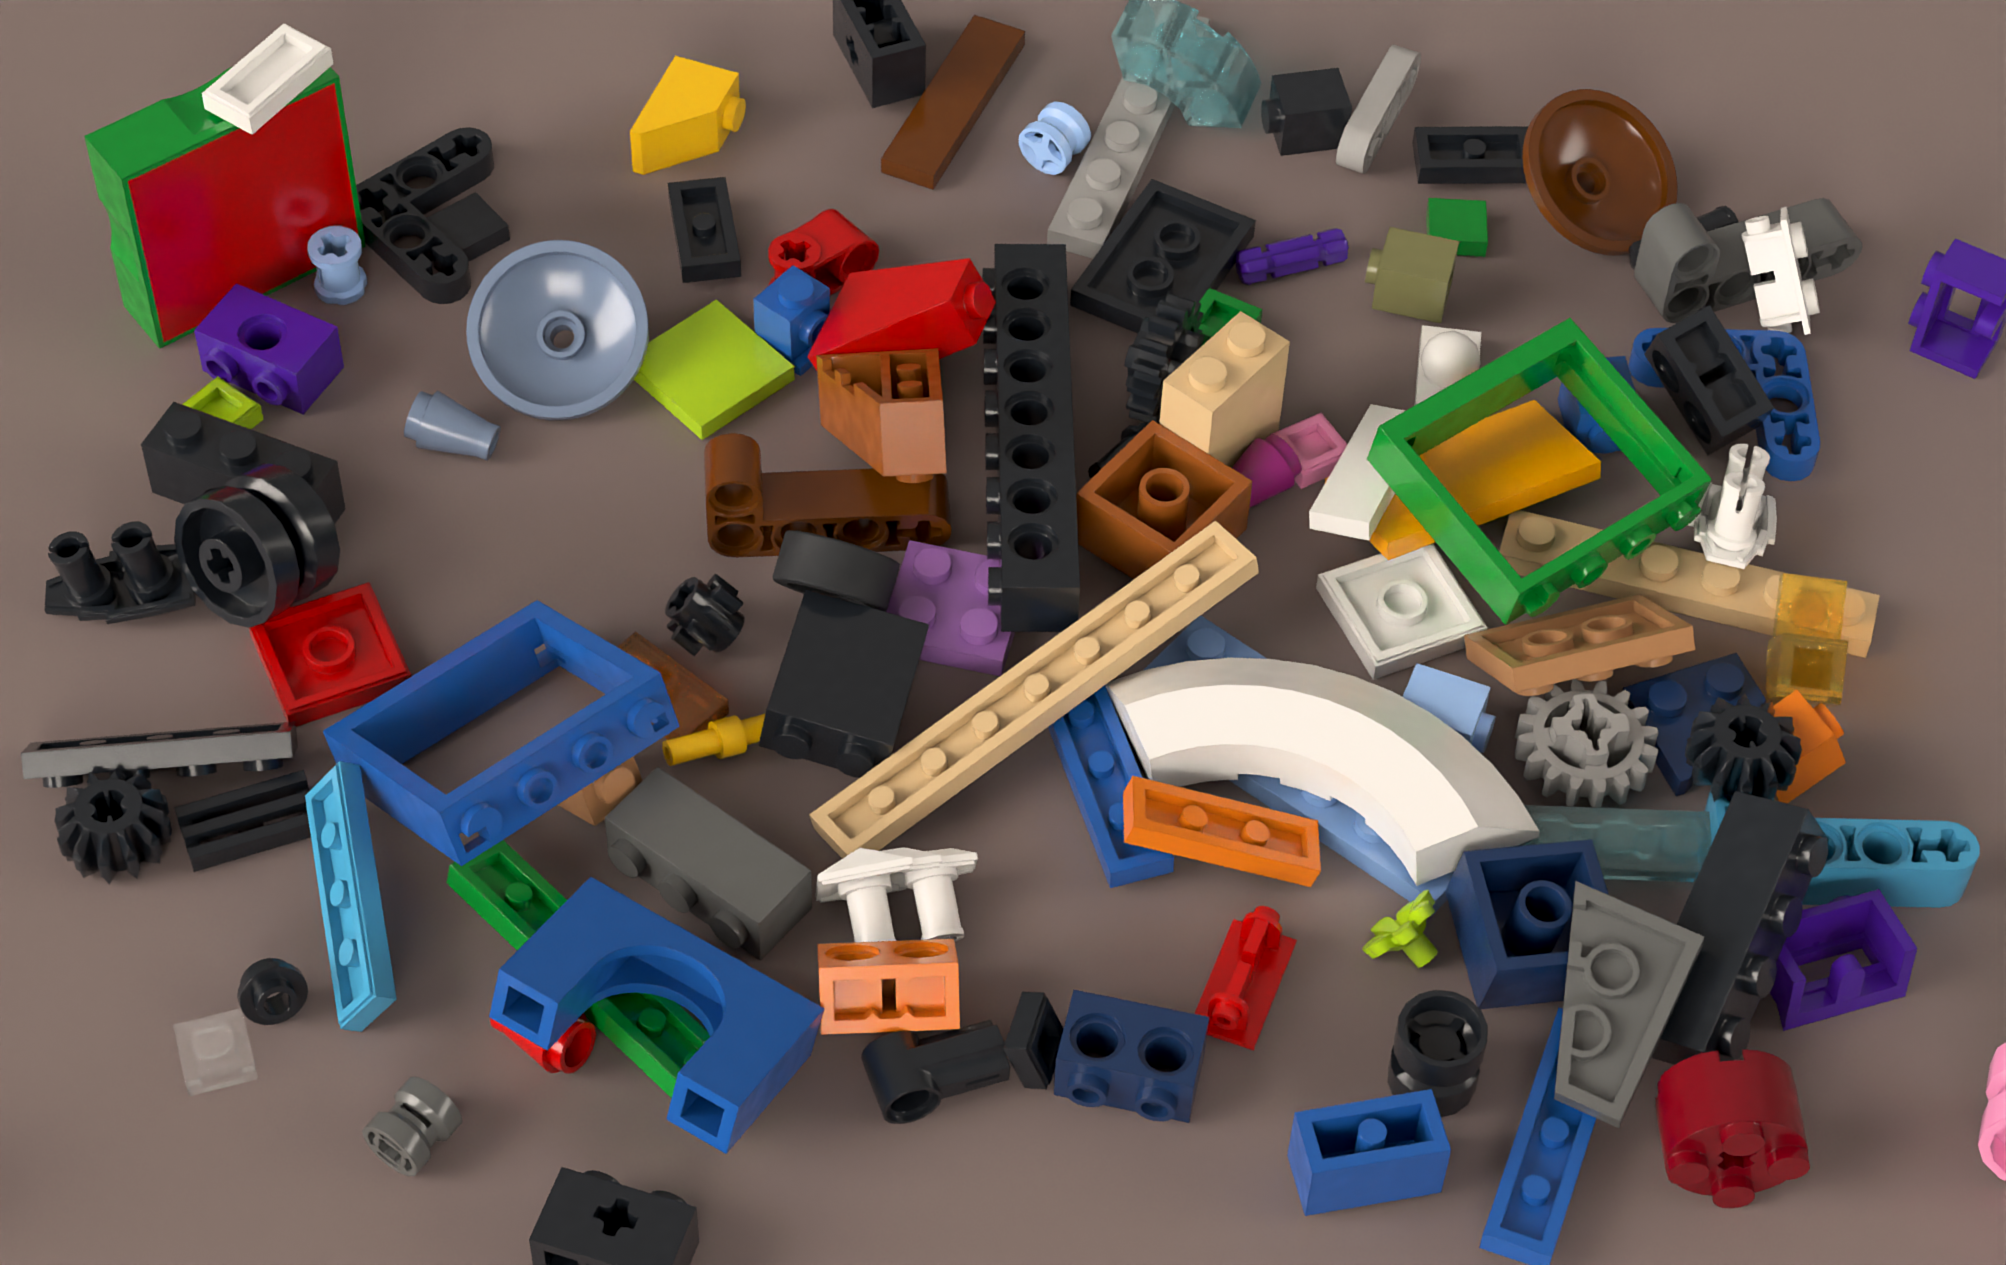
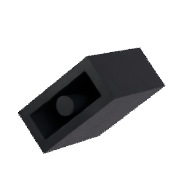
M805 589L766 709L758 746L774 750L786 758L805 759L839 769L844 774L852 777H862L892 755L930 624Z

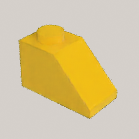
M675 55L630 129L633 172L645 175L719 152L730 131L737 132L744 119L746 102L745 99L740 98L739 73Z

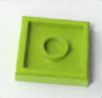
M717 299L648 342L643 364L634 378V381L701 440H704L795 380L794 365Z

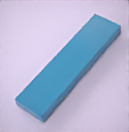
M339 761L305 795L338 1023L340 1024V1029L362 1032L396 1001L397 997L360 765Z

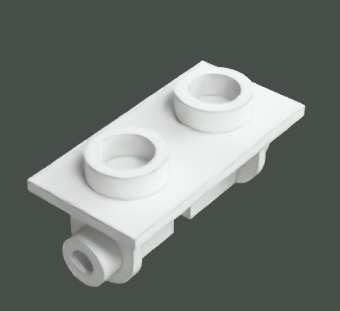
M1787 207L1781 208L1780 223L1770 225L1769 216H1759L1746 220L1747 231L1741 235L1745 243L1751 275L1774 271L1775 280L1754 284L1761 326L1768 327V330L1790 333L1793 331L1791 323L1802 321L1804 334H1811L1810 315L1820 313L1814 279L1802 280L1798 263L1799 258L1808 257L1802 223L1790 224Z

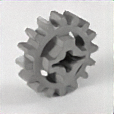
M1572 679L1568 692H1563L1560 687L1554 684L1553 690L1545 694L1544 700L1531 696L1528 700L1526 714H1520L1515 738L1518 739L1514 754L1515 759L1526 761L1523 774L1526 780H1535L1541 777L1545 780L1542 795L1549 797L1557 790L1566 793L1565 801L1568 807L1573 808L1579 797H1588L1592 808L1600 810L1603 797L1609 795L1615 802L1621 805L1626 802L1629 788L1641 792L1644 789L1648 773L1653 772L1658 754V749L1655 748L1658 729L1657 727L1645 726L1649 710L1646 707H1637L1632 710L1628 708L1627 705L1631 693L1626 690L1618 693L1615 697L1607 695L1605 681H1598L1593 691L1585 690L1582 682L1577 679Z

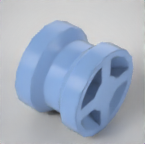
M1056 101L1047 104L1038 115V121L1029 123L1019 135V147L1026 160L1037 170L1050 175L1062 173L1072 161V155L1080 153L1091 141V131L1082 114L1074 107L1064 102Z

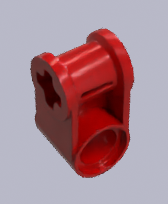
M837 209L822 211L811 221L789 233L776 237L770 243L768 258L769 263L774 268V277L769 285L794 265L829 287L830 295L842 289L850 273L869 271L874 268L879 257V245Z

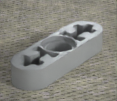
M1394 44L1389 48L1343 131L1337 150L1336 165L1362 174L1368 171L1413 89L1421 63V53Z

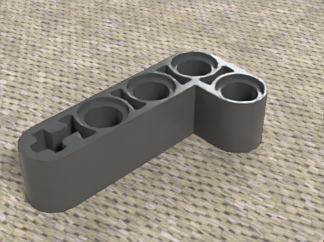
M1819 198L1787 207L1790 224L1801 222L1804 230L1808 257L1798 259L1802 280L1813 278L1816 281L1844 271L1859 257L1862 251V242L1829 199ZM1683 203L1668 205L1660 209L1649 219L1643 231L1634 277L1666 322L1678 323L1709 305L1715 312L1756 299L1754 284L1775 280L1774 271L1751 275L1745 243L1741 235L1747 231L1746 220L1707 232L1688 205ZM1781 210L1761 215L1769 216L1770 225L1781 222Z

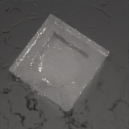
M241 1008L173 1025L189 1096L258 1079Z

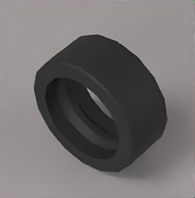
M788 530L785 532L773 573V581L803 594L805 589H809L886 612L900 564L890 557L855 544L813 533Z

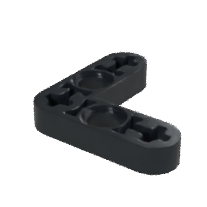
M471 127L450 131L356 185L365 243L423 298L432 303L450 304L461 300L468 294L471 288L469 261L465 253L424 215L484 181L491 175L494 169L492 142L487 133ZM425 176L435 180L431 186L422 189H415L406 185L408 181L416 177ZM382 210H384V216L386 221L384 224L382 216L378 213ZM412 235L423 239L422 243L413 248L404 249L393 245L398 238ZM432 261H434V268L439 272L434 275L432 270Z

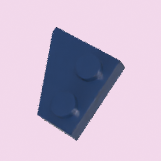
M1737 653L1629 685L1622 689V691L1626 690L1631 693L1627 705L1628 708L1632 710L1637 707H1646L1649 710L1645 726L1657 727L1658 729L1655 743L1658 754L1655 763L1676 797L1685 794L1693 784V776L1691 774L1693 767L1686 764L1685 748L1687 739L1691 737L1693 721L1698 717L1699 711L1710 712L1711 706L1715 704L1718 697L1733 706L1737 705V701L1744 694H1746L1752 706L1760 708L1767 701Z

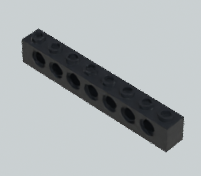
M995 244L994 268L982 269V279L990 287L992 296L996 301L983 329V344H995V349H984V385H995V390H985L984 424L985 427H996V433H986L985 470H997V477H986V514H998V521H987V560H999V567H988V606H1000L1001 632H1062L1078 620L1080 599L1066 244Z

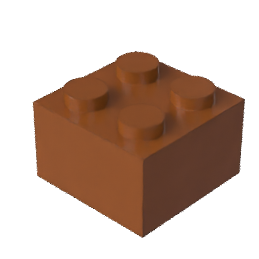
M1152 420L1076 493L1078 545L1132 579H1135L1214 521H1217L1237 539L1247 529L1253 481Z

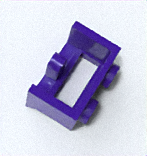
M1955 238L1946 254L1935 251L1924 272L1921 284L1930 288L1928 293L1922 292L1918 298L1908 322L1909 325L1917 328L1910 351L1976 379L1999 341L2006 323V259ZM1956 288L1981 298L1975 320L1949 310Z
M1879 889L1855 896H1840L1826 904L1802 910V918L1797 931L1791 937L1786 938L1776 961V978L1770 991L1772 998L1777 1004L1783 1031L1906 996L1917 947ZM1858 949L1863 950L1872 964L1862 967L1853 954H1846L1833 962L1829 977L1806 983V978L1798 967Z

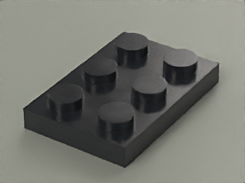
M1151 179L1072 287L1070 306L1139 333L1142 320L1145 317H1156L1158 303L1160 300L1165 301L1168 293L1200 302L1209 288L1217 290L1236 263L1237 253L1245 250L1253 239L1256 220Z

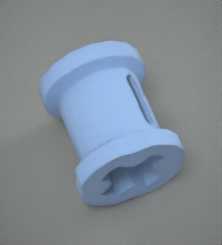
M329 226L314 233L308 241L307 251L311 262L317 267L314 280L316 295L328 304L347 305L356 302L364 295L367 285V276L363 268L358 264V259L362 254V244L358 234L350 228L343 226Z

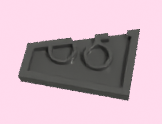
M1575 881L1555 1100L1620 1128L1703 946L1704 936Z

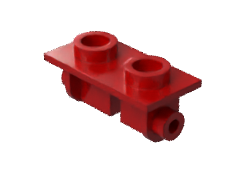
M1258 906L1254 912L1246 914L1243 921L1233 919L1194 1013L1209 1017L1208 1036L1254 1051L1297 944L1296 939L1282 935V926L1279 923L1280 915L1276 910L1267 906Z

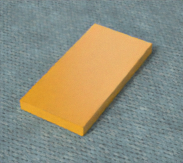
M1535 400L1486 417L1419 456L1477 526L1601 478V461ZM1394 494L1369 540L1387 560L1435 543V540L1396 494Z

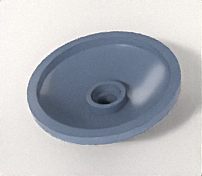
M569 240L542 241L512 252L499 261L484 277L473 296L469 308L466 328L467 345L473 366L479 377L494 396L505 405L524 415L538 419L570 420L587 416L606 407L616 400L633 382L647 352L649 318L646 304L636 282L629 272L612 256L598 248L581 242ZM568 330L574 333V340L569 347L557 348L554 346V338L560 331Z

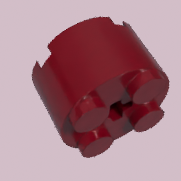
M1742 1049L1744 1060L1720 1062L1719 1051L1694 1055L1678 1062L1665 1071L1657 1083L1658 1096L1657 1098L1655 1097V1108L1668 1180L1687 1191L1712 1196L1713 1203L1721 1208L1746 1206L1755 1199L1756 1192L1772 1188L1786 1180L1800 1178L1808 1173L1810 1169L1808 1146L1792 1069L1781 1058L1764 1051Z

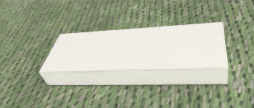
M1370 404L1309 511L1310 529L1370 540L1395 492L1370 464L1367 457L1379 425L1406 410Z

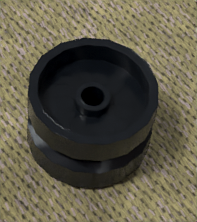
M263 463L248 469L228 480L225 485L210 490L186 503L176 518L174 543L179 564L192 590L212 612L230 624L250 628L265 623L287 610L292 603L306 599L328 586L338 572L340 557L338 536L335 524L323 500L303 478L284 466Z

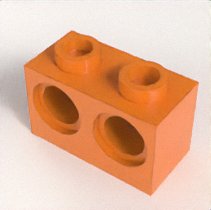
M954 939L817 944L819 1006L824 1008L820 1022L821 1035L960 1029L959 968Z

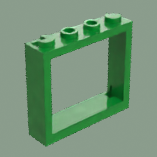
M1571 318L1379 425L1367 457L1370 464L1505 625L1525 613L1530 617L1538 616L1554 604L1560 596V592L1574 584L1578 588L1590 585L1605 572L1610 562L1622 555L1627 560L1638 556L1652 544L1656 535L1671 527L1674 531H1679L1689 525L1701 513L1702 509L1698 505L1712 480ZM1558 377L1660 496L1521 578L1419 456Z

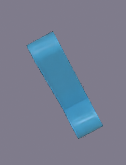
M1711 789L1702 817L1706 856L1733 797L1725 795L1714 802ZM1815 818L1828 838V856L1822 872L1817 877L1812 878L1802 905H1822L1840 896H1855L1879 889L1890 907L1941 908L1951 906L1961 899L1980 855V845L1976 836L1968 828L1950 821Z

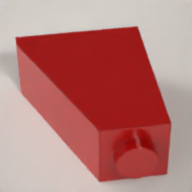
M970 258L853 272L849 274L807 357L816 371V355L938 348L939 359L977 343L996 301L992 296L990 287L983 281Z

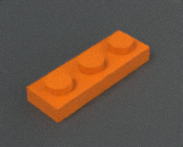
M1137 776L1131 777L1123 791L1124 843L1307 887L1313 885L1321 872L1318 820Z

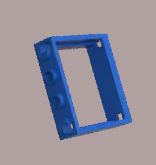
M536 600L323 730V734L336 764L341 761L360 765L364 794L367 800L454 862L463 866L677 729L680 725L659 671ZM544 644L546 649L536 655L534 649ZM559 666L605 694L447 795L402 765ZM478 832L479 836L463 846L459 836L460 833L470 837Z

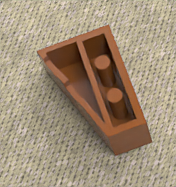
M938 348L816 355L821 426L883 477L896 476V479L900 482L921 483L933 479L934 474L947 473L943 396Z

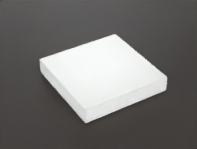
M1433 543L1391 560H1387L1380 553L1318 574L1317 591L1373 680L1415 666L1416 663L1421 664L1466 648L1464 635L1488 629Z

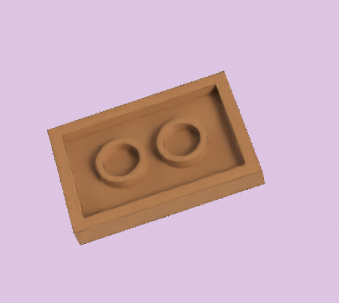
M1640 594L1464 635L1467 659L1513 692L1523 696L1548 693L1553 690L1555 683L1571 679L1585 682L1604 680L1613 675L1614 669L1630 665L1639 667L1663 666L1672 662L1673 655L1695 650L1693 626Z

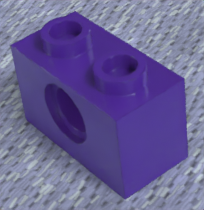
M237 283L194 330L204 372H207L214 379L218 376L227 383H232L255 393L269 404L282 405L303 415L344 368L337 326Z

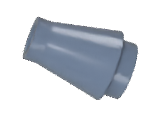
M420 391L409 411L404 428V437L416 441V447L420 449L475 456L488 461L496 448L501 427L486 421L440 391H436L433 395Z

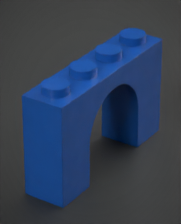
M590 877L499 969L489 1017L548 1051L590 1006L609 996L622 993H647L667 998L682 1005L702 1022L710 1037L678 1072L666 1120L727 1154L811 1056L824 1008L748 966L741 960L693 935L684 928L638 904L626 895Z

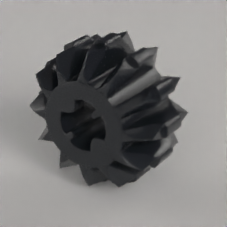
M1746 694L1737 701L1736 706L1718 697L1715 704L1711 706L1710 712L1699 711L1698 717L1694 719L1692 724L1691 737L1687 739L1685 748L1686 764L1693 767L1691 774L1694 785H1712L1711 793L1714 802L1725 795L1733 796L1735 791L1770 800L1776 796L1777 790L1787 791L1788 786L1794 780L1796 773L1795 765L1799 763L1802 752L1801 739L1793 735V718L1774 717L1775 710L1772 700L1759 708L1750 704Z
M117 766L109 779L100 780L89 772L85 789L67 787L66 805L55 809L54 821L59 834L57 842L62 856H65L67 861H74L76 870L80 871L83 878L100 871L101 877L110 885L119 871L127 870L128 873L138 879L141 862L160 864L161 845L171 842L172 827L167 815L170 811L166 797L161 794L160 789H152L151 782L147 780L144 773L127 780L126 775Z

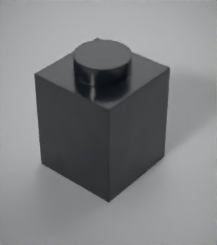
M1339 68L1272 75L1270 98L1263 100L1261 104L1264 131L1266 134L1273 133L1280 156L1338 149L1343 131L1352 112V105Z

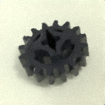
M1168 293L1166 300H1160L1158 303L1156 317H1145L1142 320L1140 331L1134 343L1128 348L1124 364L1128 370L1125 385L1127 386V392L1131 393L1126 404V409L1130 410L1129 418L1149 424L1152 420L1158 424L1160 423L1163 380L1203 345L1205 335H1202L1203 330L1198 329L1204 317V313L1200 312L1201 303Z

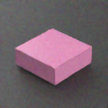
M1322 413L1272 433L1285 440L1298 456L1302 471L1294 479L1301 489L1329 477L1347 446L1344 439Z

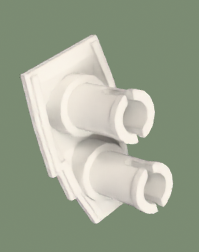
M1736 444L1730 448L1723 485L1719 486L1710 482L1698 505L1702 509L1701 513L1687 525L1694 527V541L1701 543L1707 561L1745 569L1756 555L1763 556L1767 544L1774 545L1777 523L1775 498L1769 495H1762L1765 490L1763 477L1765 469L1769 464L1770 456L1764 449L1754 446L1750 465L1748 468H1744L1748 444Z
M905 847L883 851L858 848L818 874L815 893L816 901H820V903L836 900L847 901L855 942L897 941L894 937L887 893L906 890V888L913 889L922 931L921 940L954 939V941H958L964 938V930L961 928L953 881L958 878V875L973 872L978 860L977 853L953 848L921 851Z

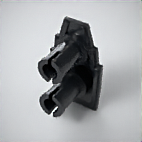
M139 521L125 523L114 531L111 537L112 541L115 542L111 543L113 551H109V556L95 559L89 547L88 539L77 531H69L58 535L48 547L49 551L52 552L48 553V557L55 565L60 576L46 581L44 609L46 614L78 616L80 621L106 619L107 624L160 616L195 606L196 593L192 590L179 564L175 544L156 545L151 529L145 523Z

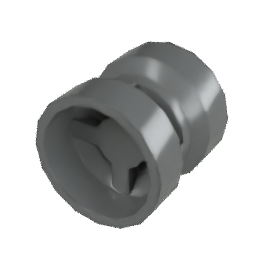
M410 1077L394 1095L395 1105L388 1112H378L362 1130L366 1143L377 1157L398 1173L406 1176H415L431 1158L430 1148L435 1142L447 1141L462 1123V1116L451 1099L437 1086L420 1077Z

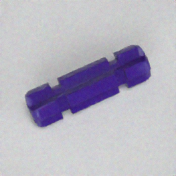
M1333 228L1318 232L1316 239H1313V236L1308 234L1266 244V251H1261L1259 246L1241 250L1236 255L1235 267L1241 282L1249 285L1266 281V274L1270 273L1272 278H1279L1316 269L1319 267L1318 262L1321 261L1324 266L1344 262L1348 258L1349 245L1343 231Z

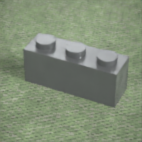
M659 767L651 772L604 817L608 856L619 871L631 878L639 876L659 890L663 899L672 908L681 913L691 912L707 923L724 944L734 949L741 947L760 961L812 909V878L810 869Z

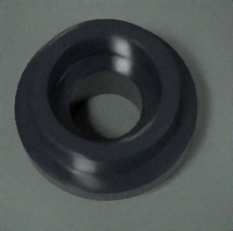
M266 958L253 963L243 973L237 993L238 1003L243 1014L252 1022L261 1025L279 1024L292 1018L300 1011L307 999L308 986L303 974L297 967L278 958ZM280 992L273 997L267 998L273 993Z

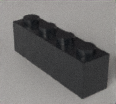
M1737 791L1734 792L1677 922V925L1704 936V942L1652 1055L1653 1059L1675 1065L1694 1055L1711 1051H1719L1720 1062L1732 1061L1743 1055L1742 1049H1746L1749 1043L1750 1022L1761 998L1766 997L1770 993L1774 985L1777 972L1776 961L1787 937H1791L1799 927L1803 910L1802 901L1812 878L1817 877L1826 864L1828 838L1809 809Z

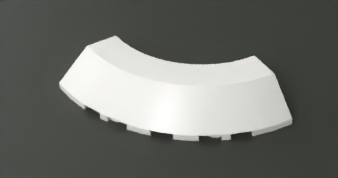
M1218 658L1185 661L1146 669L1112 680L1106 684L1112 703L1147 779L1181 787L1207 781L1238 780L1239 774H1254L1280 778V784L1307 791L1329 801L1335 798L1365 818V824L1372 828L1402 861L1416 886L1455 871L1464 851L1514 847L1539 837L1540 831L1519 796L1494 765L1461 734L1429 711L1404 697L1358 677L1315 665L1276 659Z

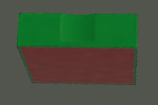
M331 67L254 134L242 130L204 108L202 93L231 69L228 68L217 77L194 90L175 97L162 99L84 136L98 197L103 203L110 219V249L123 305L159 349L193 333L197 326L236 283L267 296L316 272L317 267L311 262L307 248L311 236L320 229L329 226L350 228L358 234L361 239L362 248L366 247L340 78Z

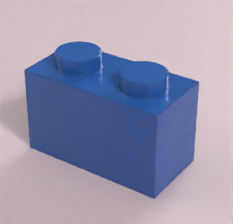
M1429 1089L1294 1112L1287 1156L1304 1215L1309 1216L1441 1193L1451 1147L1433 1091Z

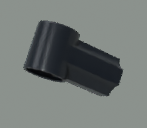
M991 1019L919 1039L918 1035L912 1031L891 1032L869 1043L861 1055L884 1120L891 1124H905L924 1118L932 1113L944 1098L1007 1081L1010 1076V1065L1003 1049L1005 1043L997 1024L994 1025Z

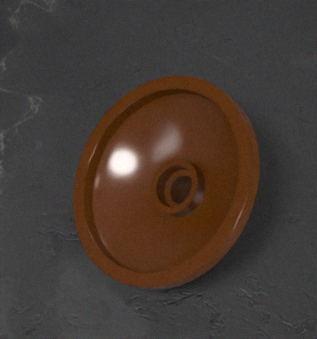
M1572 90L1555 97L1543 106L1530 122L1523 144V169L1529 191L1545 219L1557 232L1573 244L1602 255L1616 256L1629 254L1628 250L1631 244L1642 239L1644 228L1649 219L1660 209L1677 203L1678 183L1676 170L1664 139L1653 123L1640 110L1624 99L1600 90Z

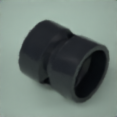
M1432 990L1418 994L1405 1004L1398 1017L1394 1045L1388 1066L1387 1082L1393 1095L1432 1089L1441 1117L1456 1114L1469 1104L1476 1090L1480 1073L1479 1066L1483 1061L1488 1037V1025L1484 1015L1469 998L1453 991Z

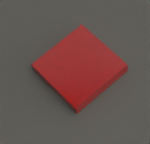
M370 582L290 607L267 622L249 628L250 636L286 721H296V727L369 703L412 677Z

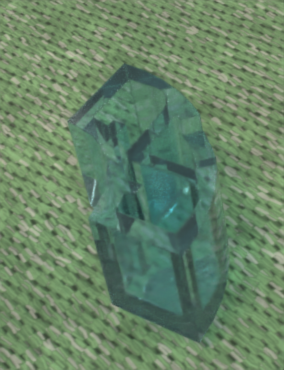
M1129 0L1111 35L1123 79L1125 81L1145 84L1166 95L1181 110L1188 126L1241 128L1262 83L1253 61L1240 43L1229 32L1222 37L1211 27L1196 19L1199 13L1198 10L1176 0Z

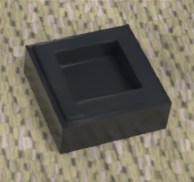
M476 192L427 217L429 221L465 253L468 261L510 240L509 225Z
M1022 991L1003 1047L1024 1088L1047 1090L1048 1085H1050L1064 1029L1044 992Z

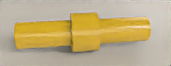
M765 714L740 720L736 715L709 722L706 730L663 741L662 750L664 758L669 766H674L713 754L718 759H723L745 753L747 745L760 741Z

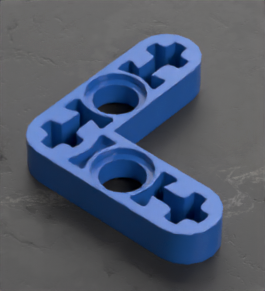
M1667 328L1646 329L1640 332L1634 339L1628 367L1631 375L1637 381L1647 386L1665 388L1644 354L1657 334ZM1725 329L1768 399L1785 398L1792 401L1798 407V410L1789 413L1773 409L1762 424L1756 428L1758 447L1764 449L1770 456L1769 464L1765 470L1770 475L1785 481H1798L1808 477L1813 471L1818 457L1820 436L1806 351L1802 342L1795 336L1782 331ZM1774 358H1777L1778 363L1784 366L1782 375L1774 376L1776 371ZM1792 434L1790 443L1793 454H1789L1788 448L1782 445L1784 435Z

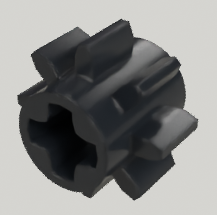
M717 574L712 576L707 585L696 577L685 580L672 593L665 608V614L672 619L667 624V628L673 632L671 639L693 656L703 646L715 653L725 650L737 638L745 621L744 615L738 611L743 606V601L737 597L739 591Z

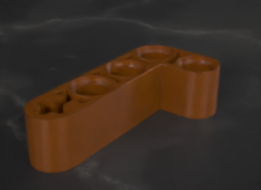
M738 433L722 434L711 439L705 446L704 470L707 536L710 548L720 555L736 558L779 556L785 532L788 530L834 538L875 552L906 551L909 540L940 546L950 538L952 526L947 478L943 473L934 474L933 479L921 483L900 482L896 479V476L883 477L874 468L762 473L761 450L759 444L752 437Z

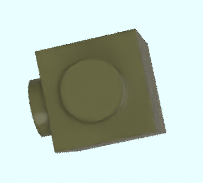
M1389 227L1383 250L1372 248L1367 266L1365 283L1375 285L1372 309L1441 323L1453 281L1459 241Z

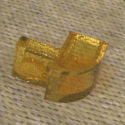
M1786 573L1780 575L1772 639L1768 640L1766 692L1769 699L1782 700L1797 689L1809 704L1818 705L1823 703L1829 707L1841 705L1848 641L1841 640L1848 581Z

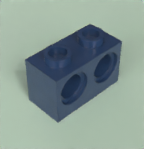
M1073 989L1056 1057L1054 1095L1069 1098L1072 1102L1085 1107L1104 1105L1137 1112L1140 1116L1153 1121H1168L1172 1119L1189 1123L1205 1055L1209 1017ZM1100 1052L1107 1055V1057L1092 1058L1085 1055V1053ZM1162 1065L1171 1067L1176 1071L1160 1072L1152 1067Z

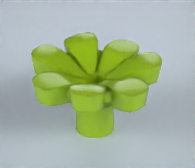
M1429 890L1422 891L1415 900L1403 906L1397 912L1396 920L1388 916L1380 919L1370 930L1376 936L1363 946L1362 951L1372 959H1375L1388 951L1403 950L1417 968L1429 963L1438 953L1436 947L1423 933L1426 928L1427 918L1435 912L1433 908L1435 901Z

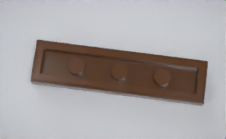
M974 15L881 157V173L934 190L1025 46V31Z

